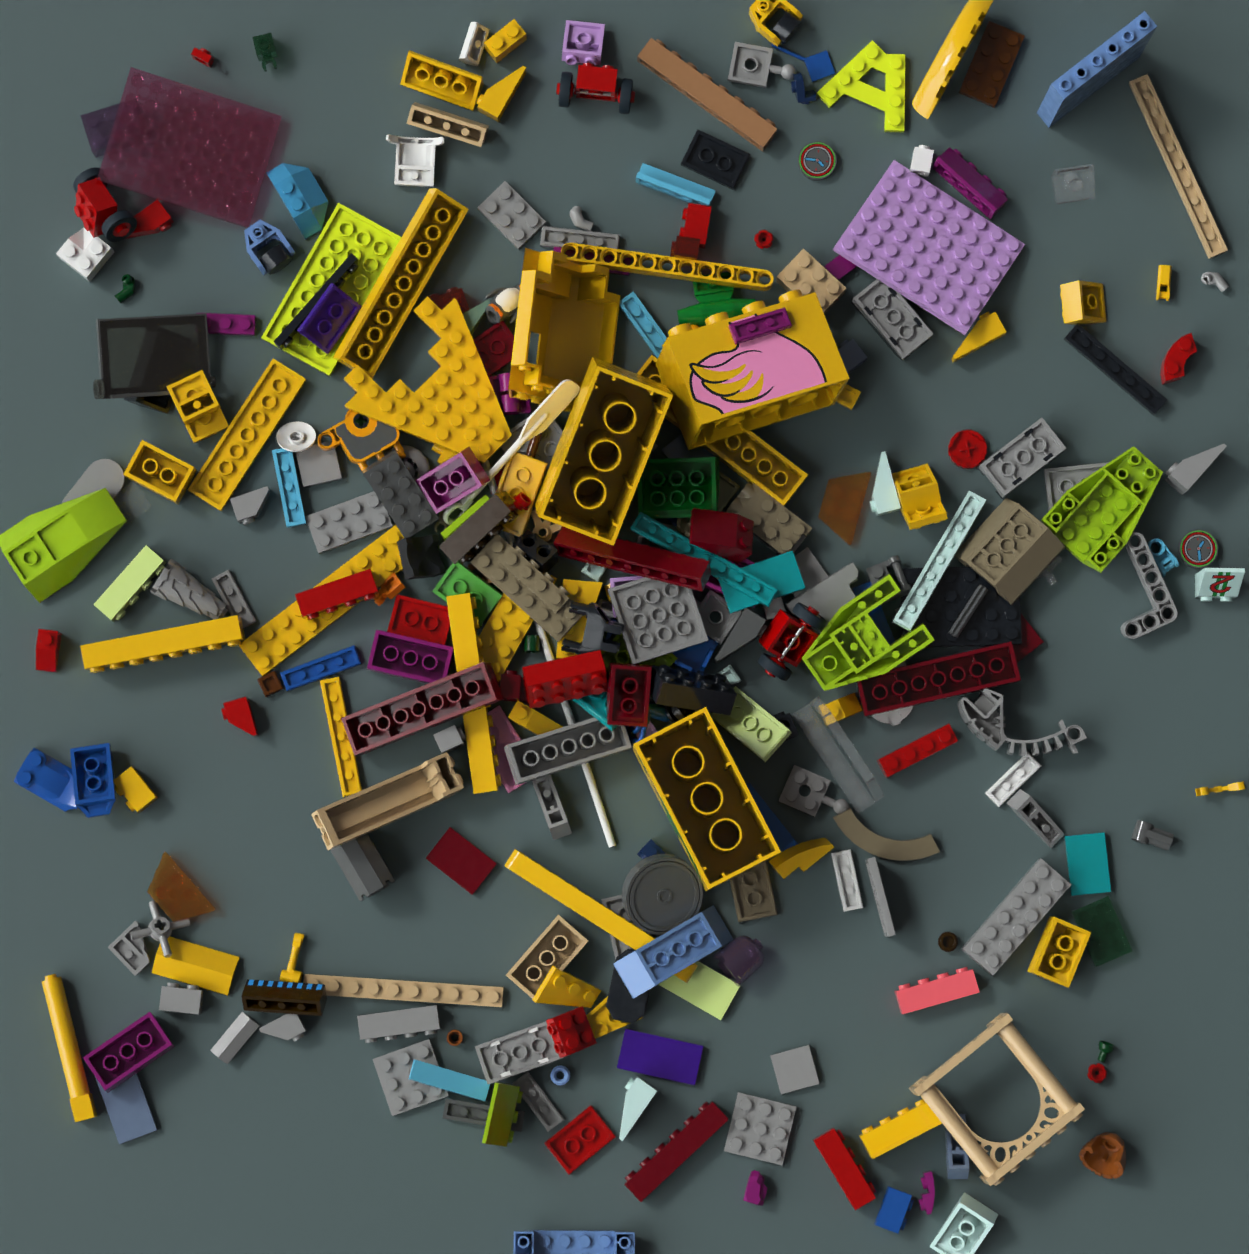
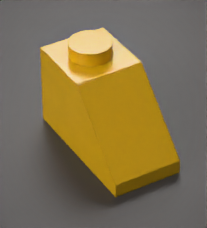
M855 693L818 708L826 727L863 711Z

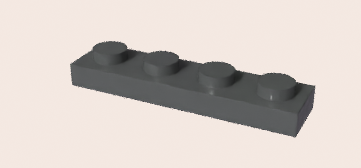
M446 1098L442 1118L486 1126L490 1105ZM515 1110L519 1113L517 1122L512 1123L511 1130L522 1132L525 1111Z

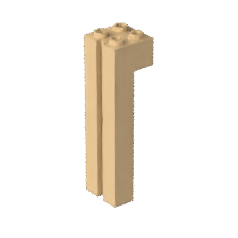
M445 752L415 768L313 812L311 815L317 828L321 830V837L327 850H331L429 807L464 788L463 779L460 774H455L454 772L455 762L453 758L449 756L448 752Z

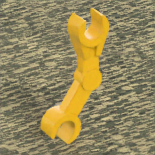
M1243 781L1209 789L1208 787L1195 788L1196 796L1209 795L1211 792L1245 790V785Z

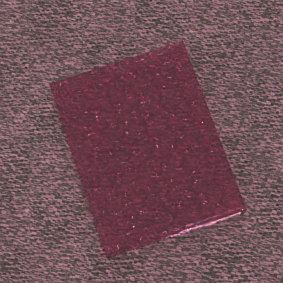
M131 67L97 180L248 228L282 116Z

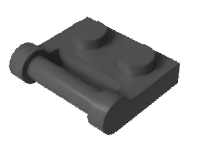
M898 555L866 569L872 585L888 575V569L893 567L901 591L881 605L908 595L912 589L911 585L907 583Z

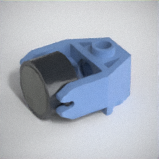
M260 219L244 230L247 253L262 275H265L267 272L269 275H272L292 261V255L295 254V251L282 232L276 227ZM274 239H277L282 242V244H279L270 249L269 251H267L258 260V250L272 242Z

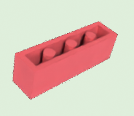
M967 967L956 969V974L949 975L948 972L939 974L937 979L932 981L929 980V977L918 980V985L910 986V983L898 986L899 990L895 991L901 1014L980 993L973 969L968 970Z

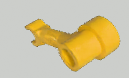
M294 934L287 970L283 969L281 971L280 981L302 982L303 972L297 971L295 968L304 940V934Z

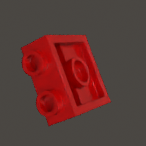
M583 1006L546 1020L547 1030L552 1035L555 1043L554 1049L560 1058L597 1044Z

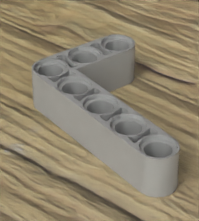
M1137 532L1132 533L1125 547L1153 609L1122 624L1121 634L1130 639L1138 638L1173 622L1178 615L1176 606L1144 536ZM1133 536H1136L1139 540L1138 545L1135 547L1130 543V539ZM1141 554H1144L1147 558L1146 563L1143 565L1138 561ZM1149 572H1152L1155 576L1154 581L1151 583L1146 578ZM1157 590H1161L1163 593V597L1159 601L1155 598ZM1165 608H1169L1171 611V615L1167 619L1163 616ZM1148 616H1151L1153 619V624L1150 627H1147L1145 624V619ZM1130 624L1135 626V633L1133 635L1127 633V627Z

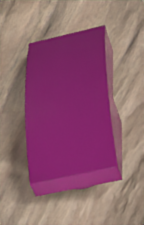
M931 1170L922 1172L924 1177L920 1178L923 1189H927L928 1192L920 1194L921 1199H918L921 1211L925 1210L927 1215L932 1213L935 1197L934 1179Z

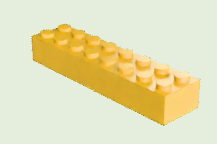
M235 615L80 645L84 669L90 670V673L104 672L106 667L114 670L124 668V664L127 663L132 666L144 664L143 660L147 659L156 662L164 660L163 656L168 655L171 658L182 657L184 652L189 654L202 653L204 648L213 651L222 649V645L228 644L230 647L242 645L241 641L245 640L241 617Z

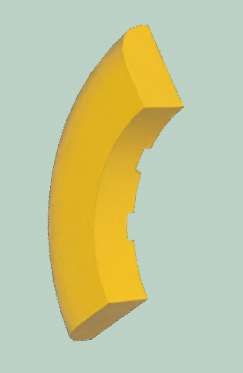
M969 0L962 9L913 99L912 105L914 109L923 117L929 119L994 0Z

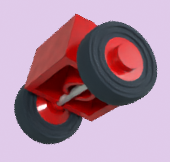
M583 63V65H578L575 88L572 82L573 74L571 72H562L561 81L557 83L556 95H559L558 104L560 107H569L573 92L576 98L615 102V99L618 97L619 113L629 114L631 103H634L635 91H632L633 80L623 78L621 88L617 93L618 69H614L610 65L595 67L594 64Z
M98 167L87 169L77 176L73 184L76 192L75 214L81 218L85 229L91 233L93 238L104 234L106 239L111 242L126 239L137 227L136 218L127 210L117 212L118 205L106 188L109 182L106 173Z
M799 602L792 611L800 620L780 609L758 641L767 651L777 656L772 657L763 653L758 659V663L766 669L765 672L784 681H787L792 674L791 670L783 663L784 660L797 667L804 654L818 637V634L810 626L822 630L827 623L819 615L820 612L812 606L807 607Z

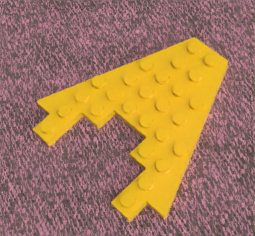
M426 297L413 312L440 338L428 351V354L441 367L415 392L401 379L385 392L357 365L343 379L356 392L345 404V407L456 453L470 447L478 461L484 464L512 434L457 299L454 298L441 310L429 297Z

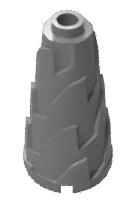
M170 559L150 592L166 601L168 599L214 620L223 618L228 611L225 608L226 604L218 599L215 593L199 583L197 579L186 571V568L175 560Z

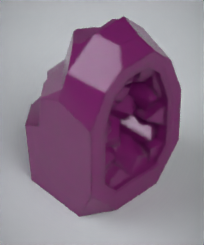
M751 1171L743 1201L763 1206L768 1188L764 1184L765 1177L759 1171Z

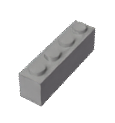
M438 1005L357 1016L360 1040L365 1039V1043L377 1042L378 1037H385V1040L397 1039V1035L405 1034V1038L417 1036V1032L422 1031L425 1032V1035L436 1034V1029H441Z

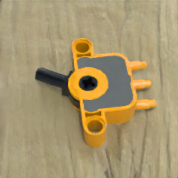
M348 410L345 420L323 431L318 436V446L320 449L329 451L341 445L348 459L352 463L358 464L361 471L368 467L366 464L368 460L377 457L378 460L385 456L383 452L392 447L396 449L401 459L406 457L404 449L399 442V429L352 410ZM359 417H362L363 421L367 422L363 423L362 427L359 426V423H355V421L359 420ZM328 436L332 439V443L329 446H324L321 443V439Z

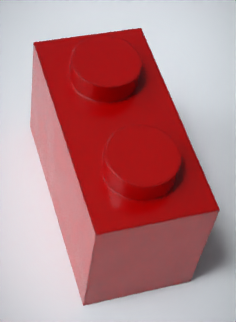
M688 203V208L683 209L682 220L686 221L685 227H680L679 239H682V245L705 249L712 206Z

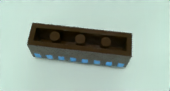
M247 979L241 996L244 1011L322 1016L327 1001L324 984Z

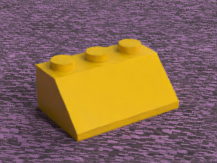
M1049 916L1027 972L1069 988L1091 932L1057 917Z

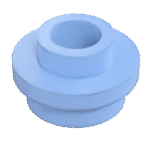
M562 1065L554 1067L550 1074L552 1082L559 1086L565 1085L570 1079L568 1068ZM561 1071L564 1073L563 1079L557 1078L556 1075L558 1072Z

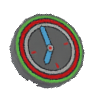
M821 141L806 144L800 150L798 156L799 169L806 178L814 181L824 180L834 172L837 163L833 148Z
M1195 529L1182 537L1179 542L1178 553L1180 559L1187 566L1201 569L1214 562L1218 554V544L1211 533Z

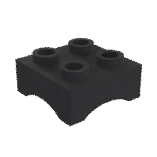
M438 535L408 537L397 541L405 580L436 577L446 573L445 566L439 555Z

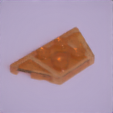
M871 472L832 478L828 480L818 518L849 546L852 544Z
M165 851L147 892L173 922L215 911L216 908Z

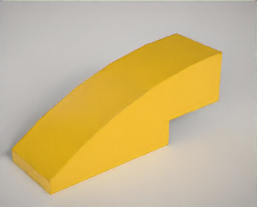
M826 838L813 839L786 849L769 860L776 872L785 879L798 867L803 872L832 850L834 846Z

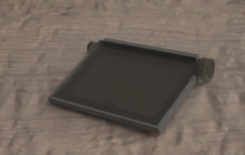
M206 313L96 319L100 379H95L93 382L95 399L170 395L166 386L200 370H203L210 387H216V379L210 375Z

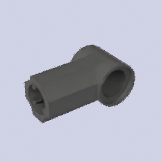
M1137 820L1131 839L1169 850L1174 834L1155 828L1154 825L1145 821Z

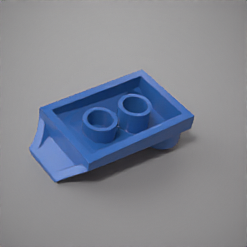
M110 743L70 749L75 805L88 818L109 815L116 801L112 764L113 756Z
M33 748L17 772L14 782L65 812L70 809H77L72 769L42 751Z

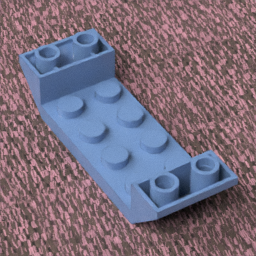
M713 905L613 963L634 999L734 939Z
M615 1230L514 1231L513 1254H635V1232Z

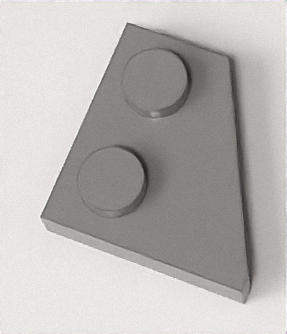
M136 920L108 946L134 976H137L150 963L143 937L132 940L130 932L141 930Z

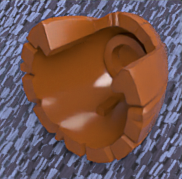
M1114 1132L1099 1134L1088 1141L1080 1150L1079 1158L1083 1161V1165L1087 1169H1091V1172L1094 1171L1096 1175H1103V1178L1112 1179L1113 1177L1116 1179L1123 1174L1126 1166V1148L1123 1139Z

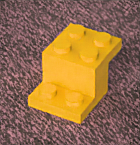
M203 370L166 386L194 444L228 428L229 424Z
M928 463L892 473L901 506L900 511L910 530L919 529L922 526L939 523L948 519L947 512L941 502L938 483Z

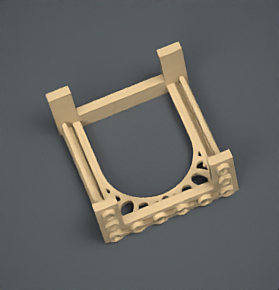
M1000 1013L986 1025L987 1029L928 1077H921L908 1088L913 1095L922 1097L982 1172L979 1176L980 1179L989 1186L1000 1184L1005 1179L1003 1176L1006 1173L1016 1171L1023 1159L1029 1160L1032 1158L1039 1146L1043 1148L1052 1141L1050 1137L1055 1133L1059 1135L1068 1128L1066 1124L1070 1121L1076 1122L1083 1116L1081 1112L1085 1110L1081 1103L1074 1101L1011 1022L1013 1019L1008 1013ZM996 1033L1032 1076L1040 1094V1110L1036 1122L1026 1134L1009 1142H992L976 1135L935 1085L939 1079ZM1049 1096L1050 1100L1053 1099L1055 1103H1046L1045 1098ZM1049 1107L1057 1109L1058 1113L1056 1114L1058 1116L1056 1118L1046 1117L1044 1114L1045 1109ZM1043 1120L1051 1123L1050 1125L1045 1124V1128L1040 1127V1123ZM1027 1135L1032 1136V1139L1030 1141L1026 1139ZM987 1145H990L992 1147V1149L990 1150V1156H988L987 1152L989 1151L984 1149V1147ZM1015 1145L1017 1147V1150H1013L1012 1156L1010 1157L1009 1148ZM999 1147H1003L1005 1150V1159L1002 1162H998L995 1158V1151Z

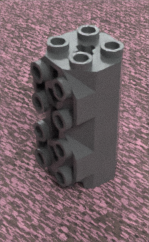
M368 833L331 849L333 856L360 901L365 900L364 895L369 898L388 887V881L391 883L395 882L388 866Z

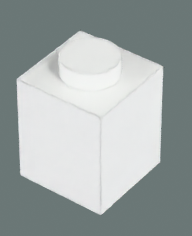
M925 145L914 147L910 172L928 177L934 150Z

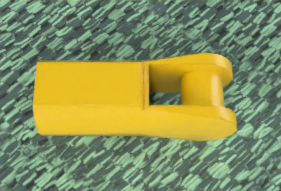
M1170 265L1158 266L1156 300L1158 301L1159 299L1169 301L1172 266ZM1160 286L1167 287L1166 291H1160Z

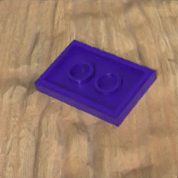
M331 283L297 331L323 352L329 354L362 306L335 284Z

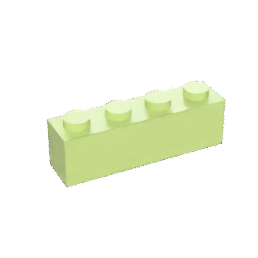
M146 545L93 605L113 622L116 619L119 621L125 615V609L128 605L132 606L139 599L138 594L150 587L152 584L151 579L155 575L159 576L162 573L166 562Z

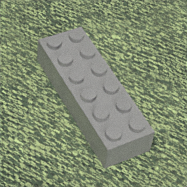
M591 718L507 744L504 750L515 784L519 785L627 751L632 746L624 725H619L611 731L596 718Z
M1038 859L961 950L986 972L994 975L1071 884L1043 859Z

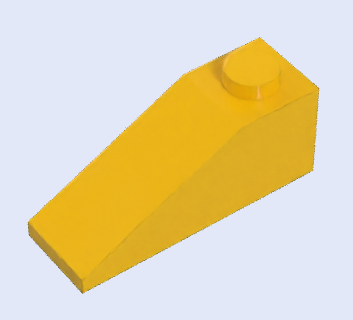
M521 66L487 89L485 94L481 93L476 102L478 111L499 122L527 73L526 67Z
M986 312L979 316L980 320L977 321L951 359L953 363L1005 336L1006 330L996 312L992 314Z
M518 700L508 716L509 720L536 735L563 727Z

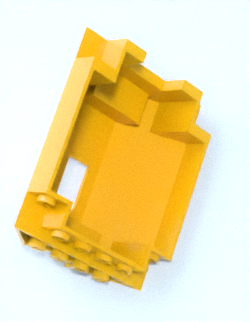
M525 247L508 385L510 398L520 400L531 399V403L538 404L539 406L557 385L565 379L574 381L580 387L592 357L613 364L620 295L607 292L609 268L598 264L580 265L567 261V255L556 251L538 252ZM531 332L539 334L536 364L527 362ZM576 397L569 403V405L563 411H571Z

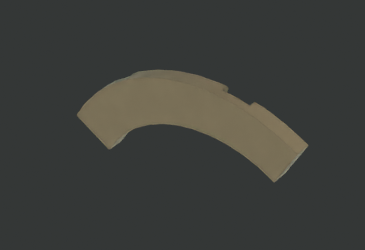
M851 808L833 816L838 827L854 844L878 857L904 861L922 859L940 852L931 834L910 840H893L878 835L865 827L854 815Z

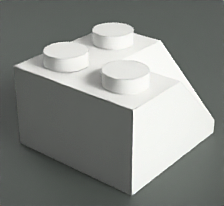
M82 228L68 238L56 254L62 261L90 282L113 255L114 251L98 236L93 238L89 231Z

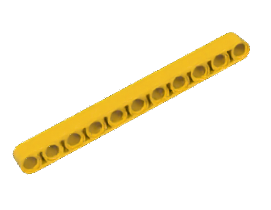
M566 243L561 249L563 254L570 249L576 252L573 257H567V261L580 265L598 264L615 271L758 291L770 290L774 281L773 274L764 269L578 243ZM592 252L595 254V257L592 260H587L584 258L585 254ZM612 255L614 260L611 263H607L604 261V257ZM625 258H632L634 262L632 265L627 266L623 263V260ZM646 260L653 262V266L650 268H645L642 264ZM665 263H670L673 268L665 271L662 269V266ZM684 266H690L692 271L685 274L681 269ZM707 268L712 273L709 276H703L701 271ZM728 271L731 277L723 279L720 274ZM748 274L751 279L743 282L740 280V276ZM761 277H768L770 282L764 285L760 283L759 279Z
M514 849L504 865L515 874L634 950L656 939L516 849ZM693 963L674 975L688 983L698 965Z

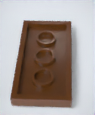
M989 21L959 93L995 108L1025 35Z

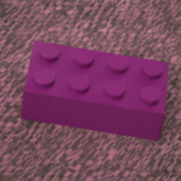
M376 630L367 669L429 684L449 676L454 649L446 645Z
M148 1012L84 1056L83 1059L104 1091L109 1093L175 1046L155 1016Z

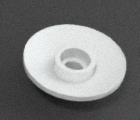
M295 421L283 425L278 430L276 439L279 446L284 450L301 452L309 449L314 444L316 433L309 424Z

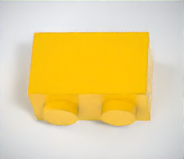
M513 19L484 42V49L498 63L527 40L526 32Z
M132 766L114 779L115 791L119 796H125L128 800L125 803L132 812L136 810L140 813L158 799L156 794Z

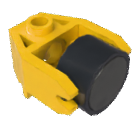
M756 0L749 8V15L756 31L777 47L780 45V42L783 45L786 44L802 24L801 19L803 15L787 0ZM778 9L785 10L787 13L770 31L766 27L767 21Z

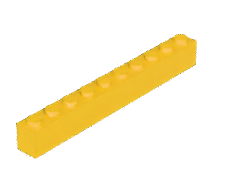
M471 593L446 596L457 672L485 662L484 656H480L479 648H482L481 636H477V629L480 628L478 616L475 617L474 609H477L476 597H472ZM491 705L463 715L474 794L498 791V786H502L501 776L496 772V767L499 766L498 755H494L493 747H496L495 735H491L490 727H493L492 715H488L487 708L491 707Z

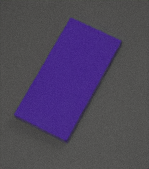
M625 1029L617 1068L695 1085L703 1046Z

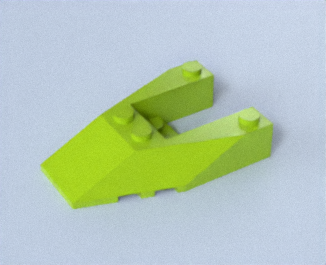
M890 573L840 607L802 657L824 691L886 674L935 641L924 623H921L889 645L868 614L901 591Z

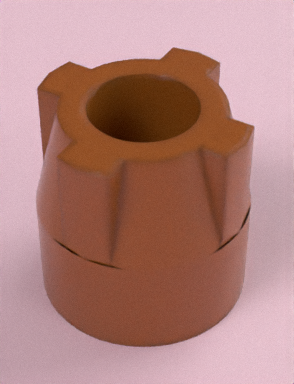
M451 1030L447 1034V1041L450 1045L457 1046L462 1043L463 1035L459 1030ZM453 1034H457L459 1036L458 1041L455 1042L452 1040L451 1037Z

